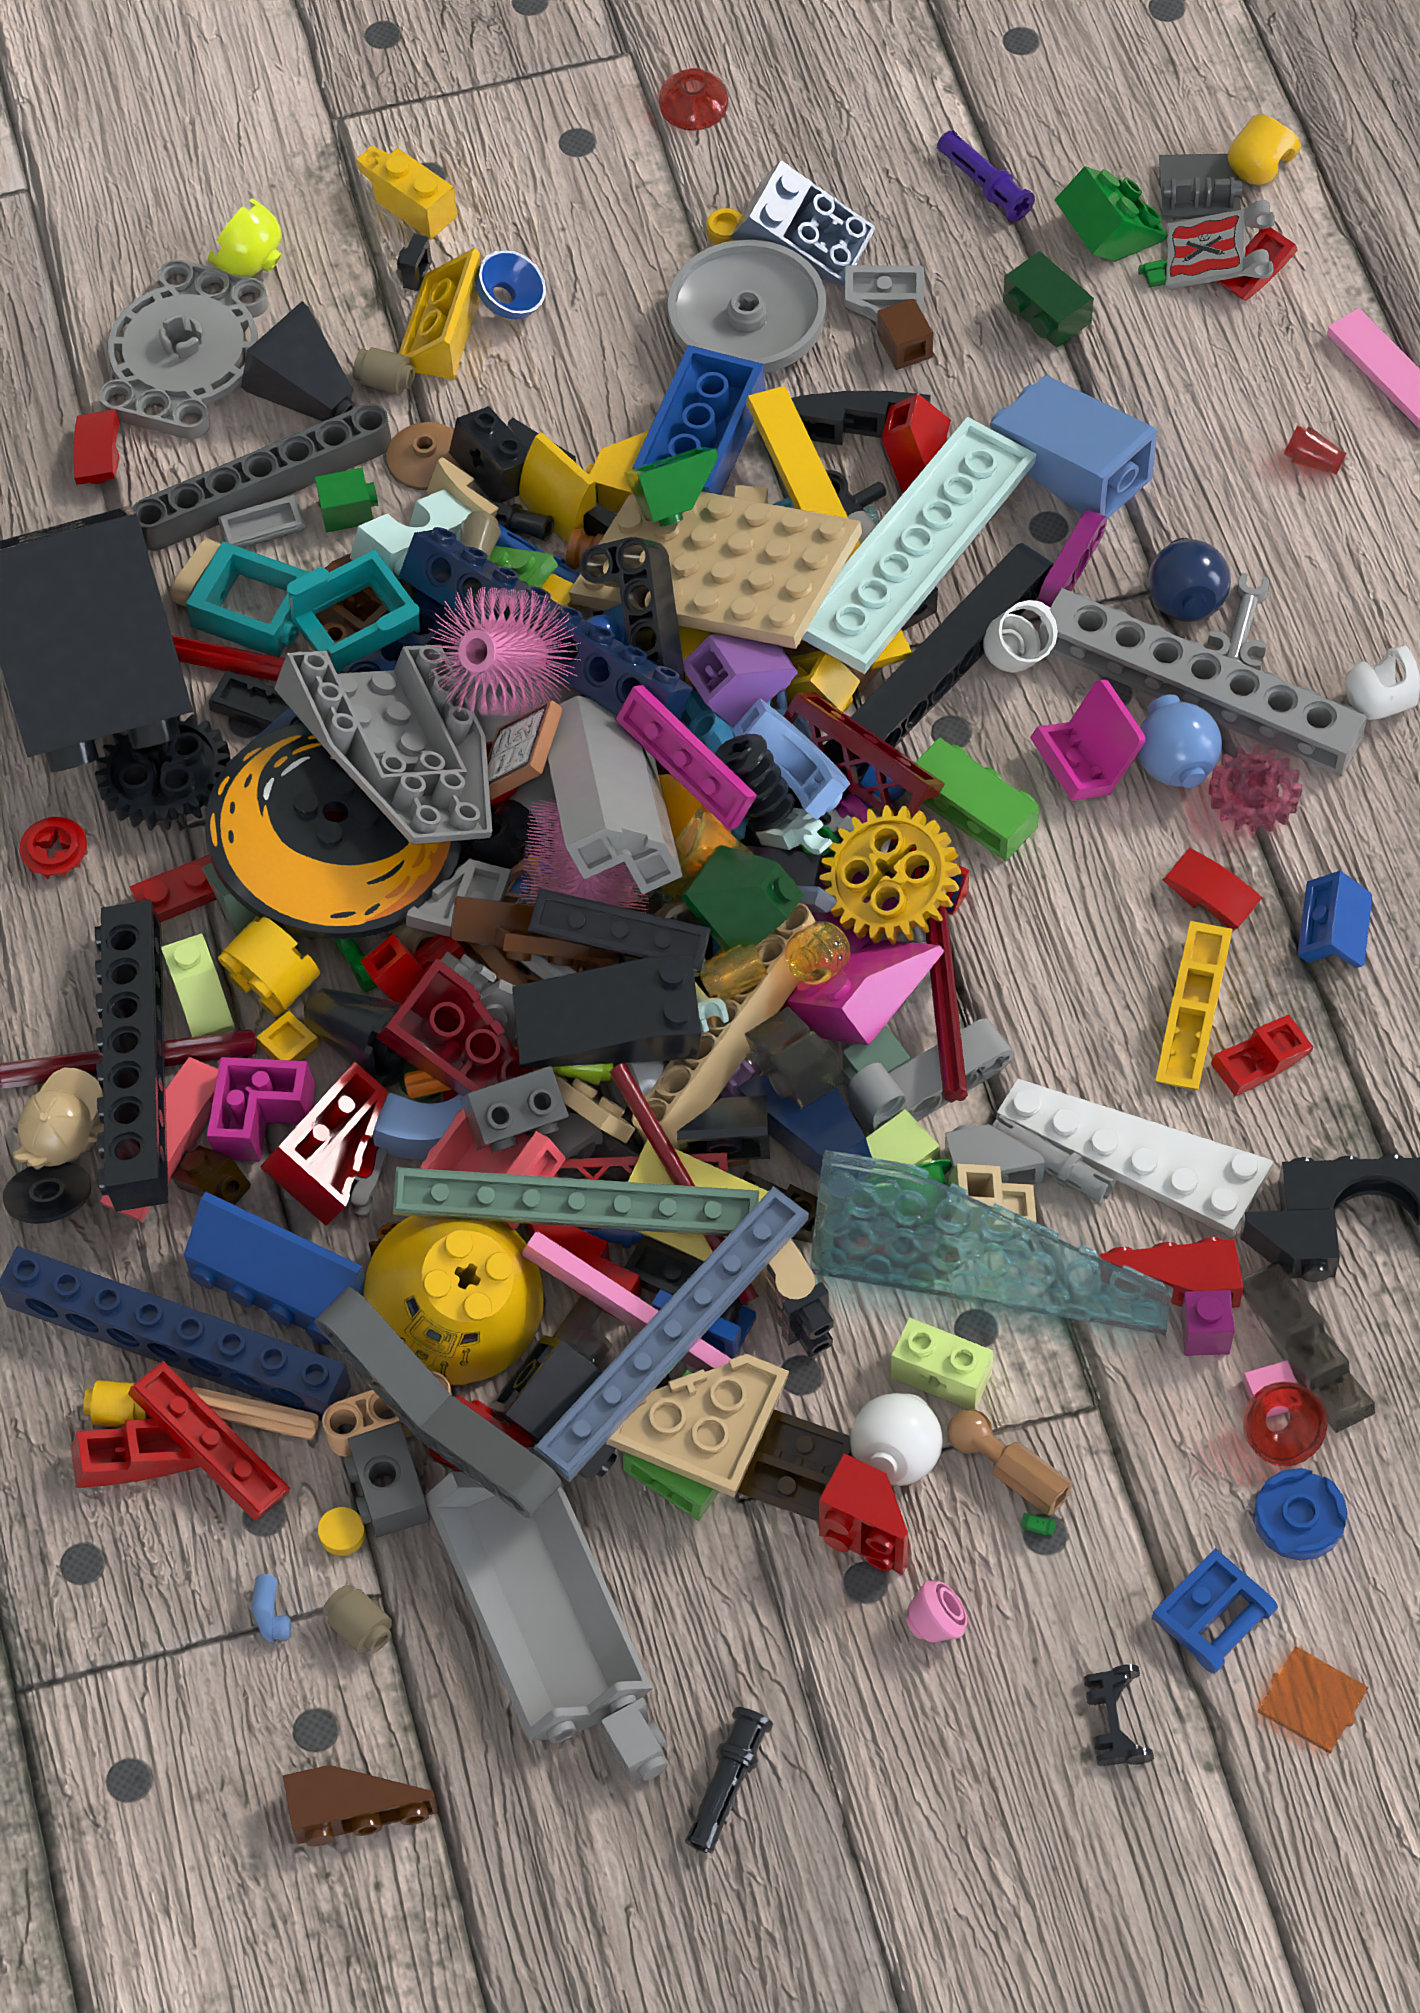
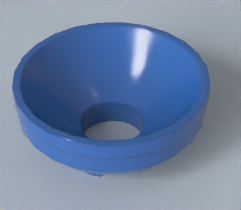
M502 250L489 254L482 261L475 279L476 290L482 302L492 312L507 319L516 320L530 316L540 307L546 294L545 280L538 267L530 259L514 251ZM501 287L507 290L511 295L512 302L508 304L500 302L495 297L493 288Z

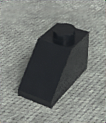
M1335 1209L1244 1212L1241 1240L1290 1279L1302 1278L1307 1282H1320L1329 1277L1336 1276L1340 1253Z

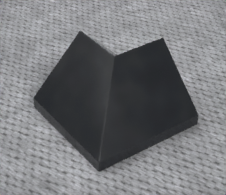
M767 1096L721 1098L677 1131L679 1151L686 1154L727 1153V1161L770 1159Z

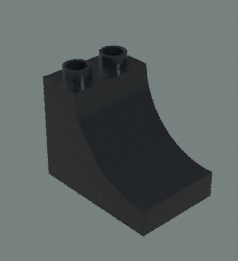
M128 506L0 540V666L27 758L45 753L50 772L63 771L98 760L99 755L94 739L127 730L132 749L146 748L179 738L181 732L176 716L193 712L138 515Z

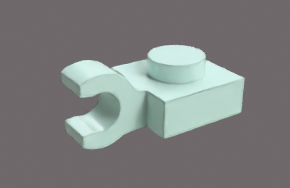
M793 808L788 817L778 825L765 831L756 832L762 845L790 850L802 844L808 851L816 855L821 854L832 844L831 839L823 838L817 833L824 826L822 821L816 820L804 809Z

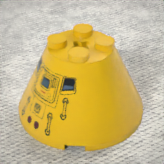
M410 1216L397 1224L376 1248L365 1274L363 1297L429 1371L445 1376L451 1386H459L492 1378L506 1370L519 1359L530 1345L539 1327L543 1311L544 1291L538 1265L522 1256V1252L527 1244L516 1231L508 1228L501 1222Z

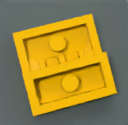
M541 432L535 436L525 459L520 479L519 500L532 512L552 516V519H554L553 531L568 544L575 528L584 530V514L596 506L595 480Z

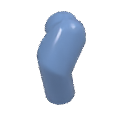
M261 1574L255 1578L251 1611L261 1636L271 1643H274L275 1640L287 1641L291 1637L292 1632L291 1619L287 1615L276 1616L274 1608L278 1581L270 1574Z

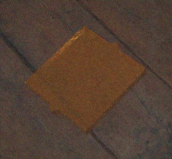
M1295 1646L1280 1673L1272 1675V1686L1257 1712L1331 1754L1345 1728L1353 1726L1355 1721L1353 1715L1369 1687Z

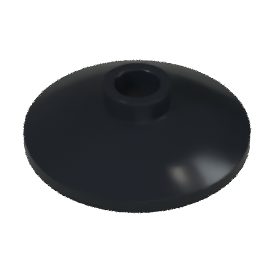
M71 1162L57 1166H43L38 1170L34 1166H30L17 1173L7 1183L3 1191L4 1207L10 1216L25 1223L42 1224L58 1221L75 1213L86 1203L92 1190L91 1180L88 1173L81 1166Z

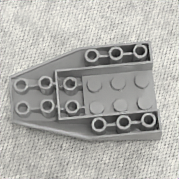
M426 645L406 646L402 648L395 669L392 671L339 674L336 673L326 651L287 653L274 689L328 753L411 844L490 838L492 834L485 734L475 713L473 715V709L471 714V705H469L466 695L462 707L461 704L459 706L462 695L461 691L463 690L461 685L458 686L454 694L453 692L451 693L454 689L452 686L458 681V679L454 681L457 677L454 676L444 685L449 680L448 677L454 673V671L451 672L453 668L446 669L451 664L441 667L449 664V660H435L447 657L446 654H430L444 653L443 648Z

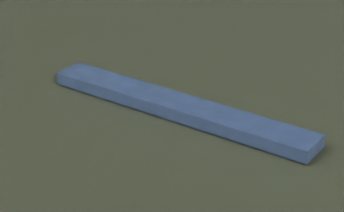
M773 1186L533 1448L534 1454L570 1482L807 1222L809 1213Z

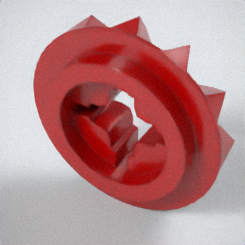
M64 817L44 818L32 824L23 834L19 846L22 862H24L32 874H42L47 880L51 875L60 874L66 877L67 872L72 868H80L84 855H88L87 838L83 829L73 820ZM58 837L62 850H58L55 856L49 859L47 849L53 847Z

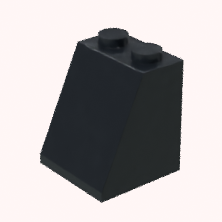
M543 1335L489 1408L508 1423H512L520 1428L538 1444L603 1371L563 1340ZM605 1443L578 1474L591 1481L596 1475L599 1477L605 1475L617 1458V1455L613 1453L616 1448Z

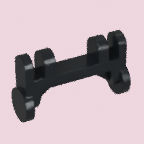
M1120 1665L1111 1671L1089 1674L1083 1677L1086 1687L1102 1685L1104 1687L1090 1690L1086 1693L1087 1704L1098 1705L1106 1703L1111 1733L1098 1735L1093 1738L1096 1750L1114 1748V1752L1097 1755L1096 1761L1099 1766L1121 1763L1138 1765L1148 1763L1154 1759L1152 1749L1143 1748L1135 1744L1120 1728L1116 1703L1125 1686L1131 1680L1140 1676L1139 1666Z

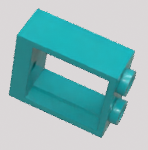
M223 541L186 602L190 625L192 628L264 654L280 657L286 645L290 646L293 644L298 633V628L291 620L288 593L270 624L225 609L221 605L239 575L287 591V585L309 572Z

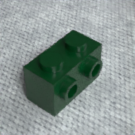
M1040 251L1004 276L1003 301L1006 307L1013 314L1020 315L1031 325L1033 331L1039 337L1046 338L1056 348L1092 323L1094 298Z

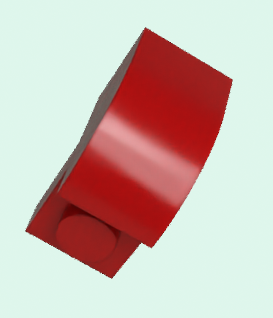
M393 933L361 960V963L376 985L390 999L402 1002L437 958L441 960L447 951L458 959H461L464 953L468 956L469 954L460 941L440 934L435 935L413 954Z

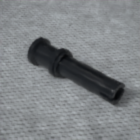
M735 1707L731 1716L734 1722L725 1743L719 1744L716 1750V1757L719 1760L716 1771L701 1802L694 1823L685 1839L686 1844L704 1853L709 1852L713 1854L742 1780L746 1773H750L752 1769L756 1768L758 1760L755 1755L764 1734L770 1733L774 1725L764 1715L748 1708Z

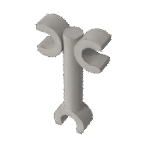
M1242 573L1237 586V594L1241 602L1231 637L1229 639L1226 634L1220 631H1210L1208 645L1220 648V650L1211 651L1223 656L1235 657L1243 664L1261 671L1262 661L1253 660L1249 656L1264 657L1267 644L1259 640L1246 641L1256 606L1267 598L1270 583L1269 578H1263L1262 585L1259 588H1249L1246 584L1248 574Z

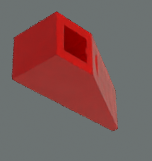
M1207 1237L1191 1244L1177 1245L1174 1242H1162L1154 1245L1152 1248L1136 1250L1130 1247H1116L1107 1253H1100L1097 1274L1100 1280L1182 1307L1186 1291L1230 1290L1232 1308L1240 1307L1243 1282L1235 1239L1222 1240L1218 1237Z

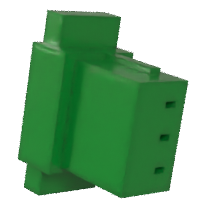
M1158 260L1139 265L1138 275H1144L1149 288L1165 285L1166 277L1164 270L1167 267V261Z
M1024 1512L1021 1526L1026 1527L1025 1530L1047 1536V1534H1054L1057 1521Z

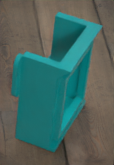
M375 549L331 572H328L325 568H317L287 585L291 620L313 651L327 652L337 674L344 667L413 631L416 633L420 631V611L418 605L413 602ZM370 586L389 613L380 617L374 624L334 643L315 614Z

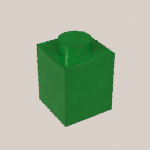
M363 467L315 477L326 533L358 527L373 520L371 507L379 506L374 482L366 483Z

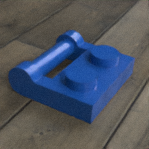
M1215 1548L1153 1611L1152 1619L1190 1651L1202 1667L1215 1674L1225 1664L1224 1657L1262 1618L1268 1619L1278 1609V1605L1264 1589ZM1241 1595L1248 1601L1249 1605L1210 1644L1201 1635Z

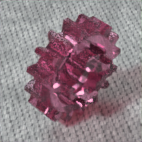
M1254 745L1251 754H1246L1242 747H1238L1236 758L1224 754L1221 766H1215L1209 782L1208 794L1212 795L1211 808H1221L1220 820L1222 822L1233 818L1235 820L1234 829L1237 831L1243 824H1247L1251 834H1256L1258 825H1264L1268 832H1272L1275 820L1286 825L1289 814H1296L1302 792V784L1298 783L1299 771L1289 770L1290 759L1286 757L1280 761L1276 760V750L1273 748L1267 755L1261 754L1259 745ZM1229 781L1232 783L1231 790L1233 793L1231 795L1227 788ZM1279 784L1283 791L1282 797L1278 795L1279 789L1277 788V785Z

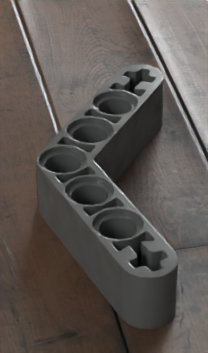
M346 1287L314 1320L322 1334L416 1438L522 1516L531 1518L562 1484L559 1476L544 1461L452 1396L372 1305L353 1288Z

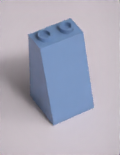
M1044 375L1034 385L1029 384L1026 386L1014 403L1007 409H1000L991 420V430L1037 454L1035 464L1027 475L1081 515L1089 509L1106 516L1108 519L1152 480L1158 430L1047 375Z

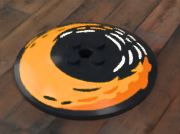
M304 723L275 730L241 750L219 775L212 788L206 810L205 837L211 863L226 889L239 903L259 918L267 917L284 930L308 937L323 939L361 938L386 932L405 924L408 910L413 906L416 908L421 907L432 897L433 889L443 881L453 877L461 856L463 840L411 844L328 753ZM330 811H339L347 818L342 822L328 821L324 815Z

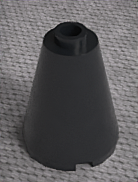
M328 988L318 990L306 1000L304 1005L305 1024L350 1065L354 1062L359 1064L383 1087H391L401 1081L404 1075L410 1072L414 1066L376 1038L402 1002Z

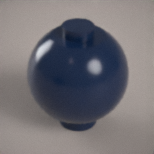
M1179 538L1171 542L1157 554L1148 574V588L1155 605L1168 617L1183 622L1200 621L1213 615L1226 601L1231 586L1230 569L1223 555L1209 543L1196 539Z

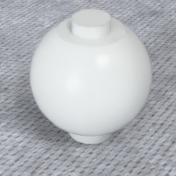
M891 1393L871 1400L855 1417L850 1433V1446L853 1457L887 1473L891 1486L908 1485L926 1476L937 1463L943 1442L941 1426L936 1415L921 1397L914 1394Z

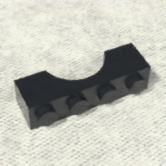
M1389 1154L1379 1159H1359L1355 1156H1341L1335 1160L1318 1161L1309 1157H1298L1291 1161L1282 1162L1278 1180L1281 1211L1335 1209L1336 1211L1338 1207L1352 1198L1362 1195H1378L1399 1203L1409 1212L1416 1225H1420V1157L1404 1158L1401 1155Z

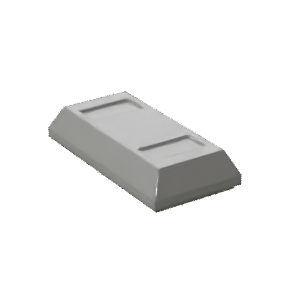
M295 494L217 517L225 542L241 548L301 532L307 528Z

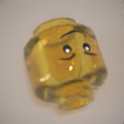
M823 921L810 924L794 933L787 942L785 949L786 962L790 971L797 979L806 984L814 985L823 983L842 972L848 965L851 955L850 944L845 934L834 924Z

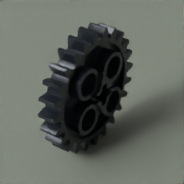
M192 714L185 721H182L181 716H176L181 736L158 745L132 749L128 734L125 736L119 733L112 734L115 745H103L105 757H100L96 760L99 770L95 772L98 783L97 788L101 800L105 801L107 810L109 812L115 811L119 821L129 817L134 828L145 820L148 830L151 831L157 822L163 821L165 829L170 830L172 820L178 819L183 826H186L187 815L193 814L199 819L203 818L200 808L202 806L207 807L215 782L231 760L228 744L226 741H223L220 730L212 731L208 720L198 725L196 715Z

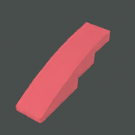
M191 1057L187 1059L166 1088L168 1185L185 1151L192 1152L211 1114L219 1069ZM109 1195L102 1196L100 1203L115 1211ZM151 1206L118 1212L143 1223Z

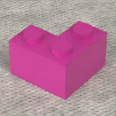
M221 1057L207 1131V1138L212 1149L230 1156L235 1161L260 1162L267 1122L298 1124L313 1108L316 1083L307 1061Z

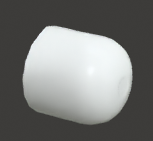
M1027 600L1015 604L994 619L988 626L983 639L985 655L990 663L999 670L1014 673L1026 670L1049 655L1056 644L1058 634L1056 620L1050 612L1051 608L1042 602ZM1027 609L1041 616L1040 618L1046 625L1049 635L1047 645L1043 650L1040 651L1039 635L1032 623L1022 616L1009 614L1010 612Z
M1406 645L1388 649L1382 661L1371 667L1367 662L1362 661L1348 672L1345 681V691L1350 706L1359 713L1366 715L1367 720L1374 721L1417 706L1420 693V674L1416 661ZM1396 657L1401 661L1404 668V678L1398 684L1395 680Z

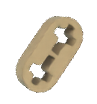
M206 538L199 544L174 581L171 590V600L174 603L186 607L187 600L221 543Z

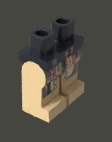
M790 1239L751 1283L754 1288L761 1285L774 1305L775 1318L782 1327V1336L787 1344L791 1345L799 1341L807 1355L813 1357L833 1345V1338L829 1333L834 1327V1320L828 1312L829 1292L823 1282L815 1285V1277L793 1240Z

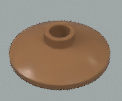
M423 422L410 425L398 432L391 440L386 452L387 466L391 475L404 486L417 490H427L437 461L440 458H445L463 470L449 454L454 430L440 423Z

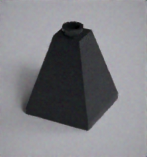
M303 301L247 349L241 388L247 393L322 422L354 408L355 403L351 400L353 388L309 307Z

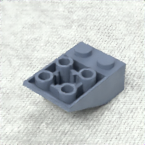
M780 160L760 182L730 237L733 240H762L785 246L805 258L815 268L822 280L844 286L845 265L857 264L876 227Z

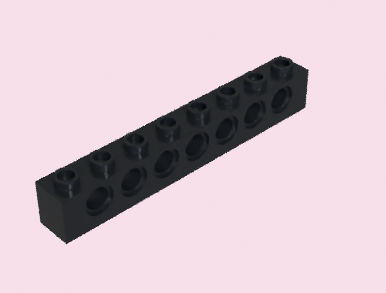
M150 899L102 907L101 926H95L96 945L99 952H101V959L95 960V971L98 983L102 985V993H97L95 996L98 1016L102 1019V1027L96 1028V1040L100 1053H103V1062H97L96 1065L98 1082L100 1087L103 1088V1097L97 1098V1110L100 1122L104 1124V1132L97 1135L99 1153L101 1158L104 1159V1168L98 1170V1183L101 1194L103 1196L109 1195L116 1212L169 1203L161 950L162 929Z

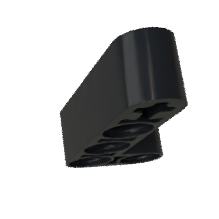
M628 537L588 548L580 559L581 575L586 581L594 584L620 587L627 646L641 649L647 654L646 659L654 664L673 669L680 675L679 679L686 683L669 555L666 548L658 542L638 537ZM645 551V560L640 566V555ZM608 559L609 567L607 572L604 574L603 566L606 560ZM650 591L651 600L649 605L646 607L645 598L647 593ZM656 633V643L655 646L652 648L651 638L652 635Z

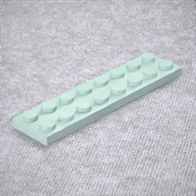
M967 417L844 564L802 640L865 674L1034 466L1037 454Z

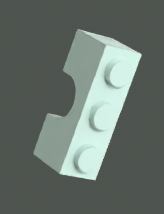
M440 490L416 501L409 526L397 522L388 513L359 525L350 558L354 560L375 549L397 580L401 579L398 576L414 532L433 530L434 527H441L453 532L457 536L456 540L461 543L460 525L472 511L447 490Z

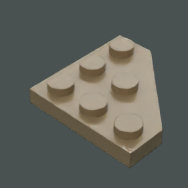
M744 1354L730 1359L728 1364L704 1372L703 1369L672 1380L667 1386L653 1390L606 1441V1444L735 1498L788 1379L789 1371L749 1354Z

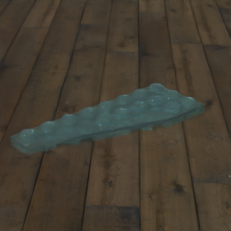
M825 1150L822 1158L810 1269L813 1274L1166 1335L1173 1293L1172 1287L1126 1265L1119 1268L1096 1257L1097 1251L1082 1244L1077 1248L1058 1239L1059 1233L996 1203L991 1207L966 1195L967 1190L954 1183H951L950 1187L928 1177L929 1172L916 1165Z

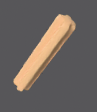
M192 1388L223 1421L307 1440L314 1439L317 1434L319 1416L315 1413L203 1388Z

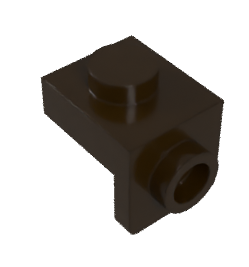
M200 1145L183 1159L180 1167L171 1176L179 1189L201 1197L207 1192L233 1205L251 1187L249 1180L230 1156Z

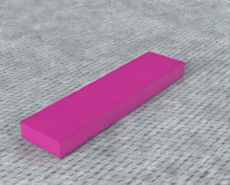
M643 685L633 687L615 720L728 830L738 828L757 795Z

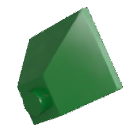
M698 447L624 472L646 521H658L660 527L684 519L682 513L693 509L719 457L716 448Z

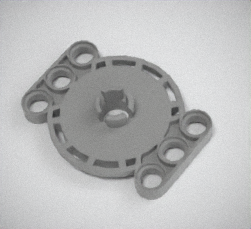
M175 259L166 262L159 269L158 277L161 288L154 289L134 300L122 311L113 324L108 339V356L116 379L103 384L98 396L102 411L116 409L120 422L185 439H197L208 432L211 424L205 404L215 402L230 394L242 383L246 351L258 341V332L253 318L260 316L266 311L268 298L265 285L255 278L231 275L216 268ZM182 274L187 277L186 281L179 285H171L167 282L172 275ZM217 283L223 286V289L216 294H207L203 291L209 284ZM250 292L260 296L257 301L250 304L239 300L242 295ZM128 323L124 336L119 337L121 330ZM248 326L251 331V341H245L244 332ZM174 346H176V350L179 355L173 353ZM116 350L123 355L124 363L119 365L116 361ZM115 394H124L128 397L127 401L122 405L115 406L107 403V400ZM154 403L164 405L165 407L157 415H148L144 412L147 406ZM189 413H197L202 416L201 420L196 424L186 425L181 422L183 416Z

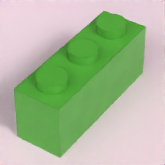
M939 737L915 762L945 783L937 798L925 799L922 804L1004 861H1007L1038 828L1039 805L1033 797L1025 791H1017L1004 782L995 770L979 765L960 746L950 745Z

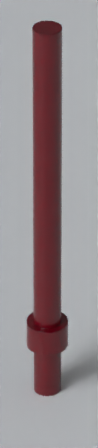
M622 1063L611 1069L609 1072L673 1184L695 1186L626 1064ZM703 1235L712 1252L726 1239L725 1236ZM750 1283L738 1297L744 1306L757 1299L759 1295L752 1283Z

